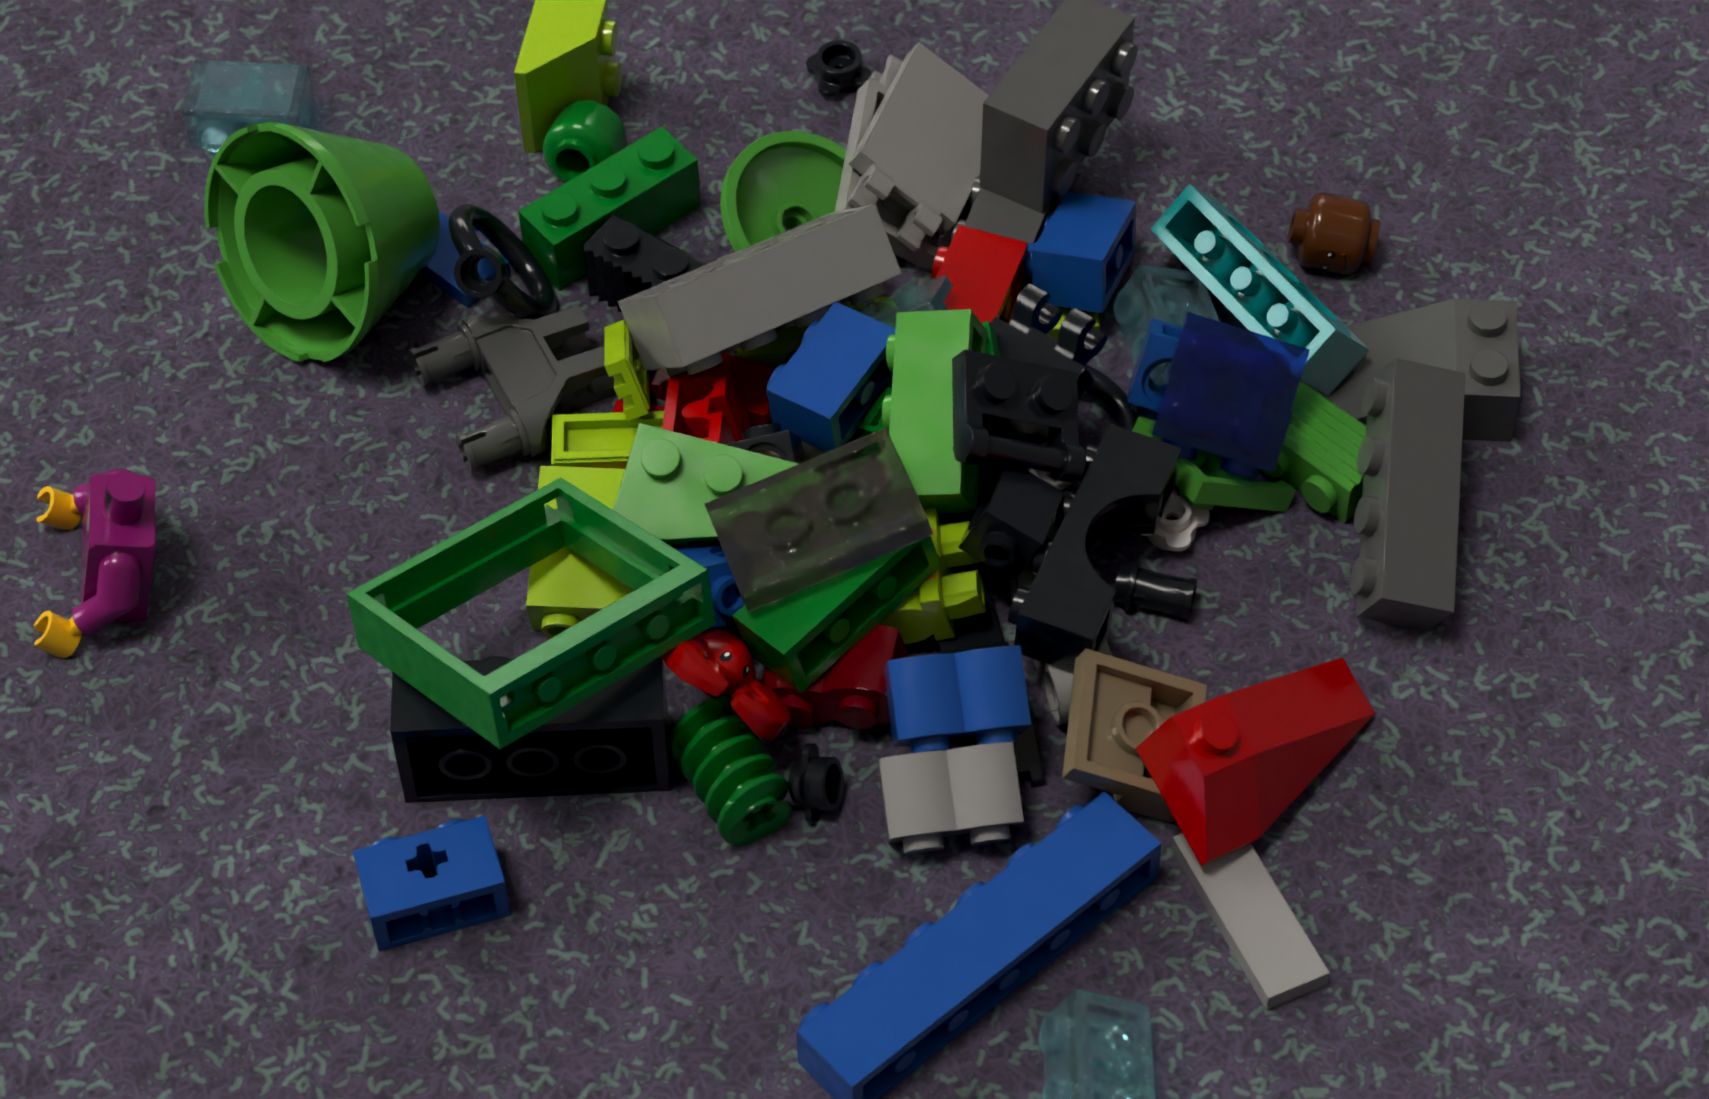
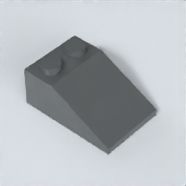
M1453 298L1346 326L1370 350L1329 396L1324 394V397L1366 425L1367 415H1363L1361 412V396L1364 386L1369 378L1374 377L1394 358L1465 373L1462 439L1511 442L1521 398L1517 301Z

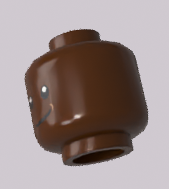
M1319 192L1310 199L1306 210L1295 208L1287 242L1298 245L1297 256L1301 266L1316 271L1351 276L1356 273L1360 265H1370L1377 245L1380 221L1372 218L1369 205L1362 200Z

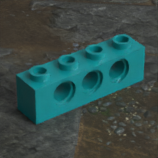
M1190 183L1150 229L1294 377L1329 396L1370 350L1225 205Z

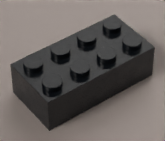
M492 656L483 660L463 662L481 675L486 676L514 659ZM661 656L502 749L494 746L392 672L390 733L405 803L671 791L668 741L670 738V722L664 663Z

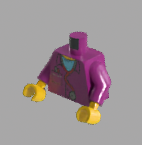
M119 468L112 469L106 473L90 475L89 482L77 486L73 494L50 486L41 489L37 495V500L49 504V508L44 515L36 518L37 522L61 530H73L83 514L81 604L72 609V617L69 620L48 610L43 612L34 624V629L43 634L35 641L34 646L56 657L67 658L76 650L82 633L90 636L113 621H142L147 619L156 545L155 479L150 476H139L131 470Z

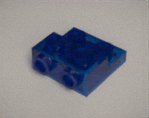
M1186 312L1148 433L1161 437L1163 442L1182 448V458L1195 461L1199 449L1222 456L1223 459L1219 469L1256 480L1260 468L1274 472L1293 411H1291L1292 404L1310 350Z

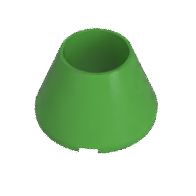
M263 122L242 128L230 135L216 152L208 172L204 197L206 228L215 227L223 261L214 263L222 286L240 317L255 335L279 354L298 362L314 359L323 360L324 363L339 358L355 348L430 262L438 246L440 219L433 190L416 162L400 149L390 145L279 122Z

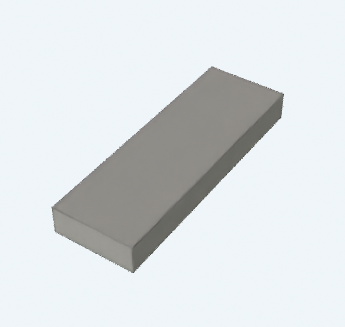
M1181 833L1172 837L1171 850L1266 1010L1328 985L1330 972L1251 844L1201 866L1184 834Z

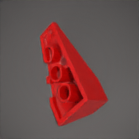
M1341 657L1220 695L1173 715L1138 745L1136 750L1201 866H1204L1259 839L1373 717L1375 712L1345 660Z

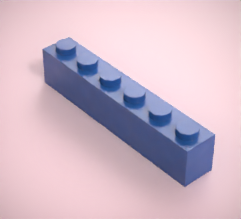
M1103 792L1087 806L1082 804L1074 806L1064 814L1052 833L1036 845L1034 843H1027L1019 848L1009 859L1006 868L986 884L984 882H977L970 886L960 896L955 908L936 923L927 921L917 927L907 938L904 947L884 963L876 961L864 968L854 980L852 987L831 1004L823 1002L810 1010L801 1021L799 1029L796 1030L798 1063L833 1099H879L1154 881L1159 873L1162 843L1106 792Z

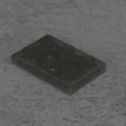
M883 428L705 503L748 612L933 535L928 518L887 428Z

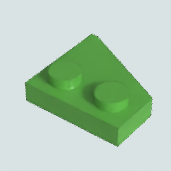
M1138 416L1132 430L1133 432L1182 448L1176 486L1180 489L1179 495L1190 505L1204 510H1211L1214 506L1281 512L1288 510L1296 493V490L1283 480L1273 483L1255 481L1245 475V472L1250 463L1249 459L1231 448L1217 443L1212 438L1199 433L1195 426L1185 421L1172 420L1165 423L1147 417Z

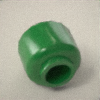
M579 100L569 104L556 117L545 135L542 148L545 162L551 172L566 183L624 149L627 143L625 126L614 111L601 103Z

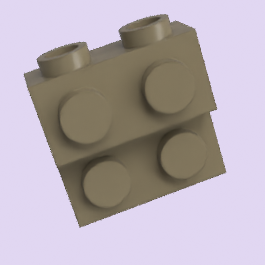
M1086 648L1075 659L1062 778L1113 793V799L1125 810L1174 823L1176 820L1139 756L1136 747L1169 717L1206 701L1207 685Z

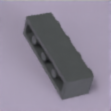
M1394 358L1374 377L1369 378L1364 386L1361 396V412L1363 415H1367L1366 438L1360 446L1357 459L1358 471L1360 474H1364L1363 495L1358 502L1354 515V529L1356 533L1360 534L1359 557L1353 566L1350 579L1351 591L1353 594H1357L1356 618L1417 630H1430L1454 613L1465 373Z

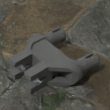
M579 305L535 320L503 313H480L462 320L461 325L457 327L458 332L444 336L442 339L421 347H414L408 350L411 365L416 376L419 377V382L422 386L472 367L474 371L480 370L503 410L505 417L465 434L460 433L456 435V443L464 463L466 462L470 473L476 471L477 468L518 453L523 457L528 455L530 458L548 452L552 448L553 414H571L572 411L616 394L614 381L608 376L604 367V346L592 349V344L584 333L590 330L589 321Z

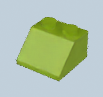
M535 0L514 71L524 152L537 153L542 150L546 133L556 117L567 105L580 100L595 101L607 106L609 96L618 97L622 83L621 62H613V56L616 53L618 43L617 21L609 20L607 0Z

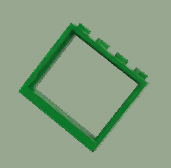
M561 477L346 593L358 647L499 749L504 748L672 650L679 643L689 640L716 624L708 569ZM556 498L557 509H553L549 505L544 506V504ZM564 547L573 550L634 590L632 593L486 676L481 675L417 630Z

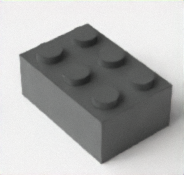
M1064 0L983 102L980 187L1042 214L1057 194L1063 196L1068 192L1075 179L1077 167L1086 156L1091 158L1095 156L1102 145L1108 126L1114 119L1121 120L1128 112L1132 103L1134 88L1129 86V78L1138 53V46L1133 43L1135 17L1094 0Z

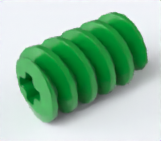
M720 695L696 705L673 727L668 740L669 752L678 764H681L683 775L693 784L694 793L705 804V811L714 823H717L718 832L722 838L729 844L742 846L780 829L791 818L793 807L788 801L783 800L788 794L789 783L782 774H775L777 764L770 755L763 754L764 744L757 735L751 734V728L733 710L730 704L732 696Z

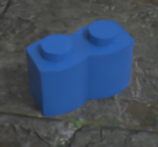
M1001 646L958 653L906 657L889 660L883 668L894 747L910 746V753L951 749L950 741L960 739H976L977 745L1000 742H1013L1014 745L1017 744L1016 733L1026 732L1031 726L1021 646Z

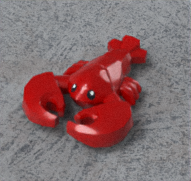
M730 625L703 631L661 655L665 664L682 681L700 689L709 697L733 695L731 697V707L757 736L768 741L780 736L789 724V709L779 696L769 687H765L756 678L751 651L741 639L730 633Z

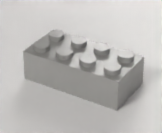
M876 204L831 212L620 300L618 304L645 370L666 369L669 376L687 371L688 375L722 363L723 358L720 351L728 353L740 348L743 351L752 350L776 340L778 336L775 328L776 330H782L793 325L801 328L810 325L816 320L820 321L834 302L840 304L850 302L851 305H855L875 298L886 292L882 282L902 274Z

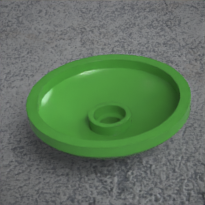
M801 131L775 132L765 135L748 145L730 165L721 190L720 207L723 226L734 251L738 252L786 232L784 226L793 229L826 214L835 212L846 149L827 138Z

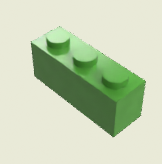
M971 309L897 312L895 334H890L887 338L886 360L889 371L893 373L891 395H885L882 404L883 426L885 431L889 433L888 455L882 456L879 461L878 481L882 494H885V497L911 515L917 514V510L936 507L938 514L974 513L978 503L980 465L958 462L954 457L952 358L963 350L986 354L987 330Z

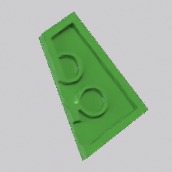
M639 423L613 510L670 546L688 545L690 541L729 539L731 542L810 538L827 478L826 470Z

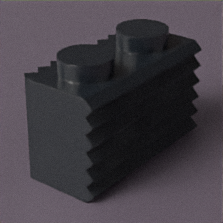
M612 215L583 245L589 297L598 296L599 302L607 301L608 307L617 306L618 312H622L618 301L707 265L702 260L617 215Z

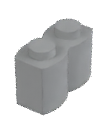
M1013 742L989 743L949 750L917 752L879 758L878 769L888 844L903 842L905 854L943 849V837L970 834L971 845H986L1011 840L1010 829L1021 827L1024 823Z

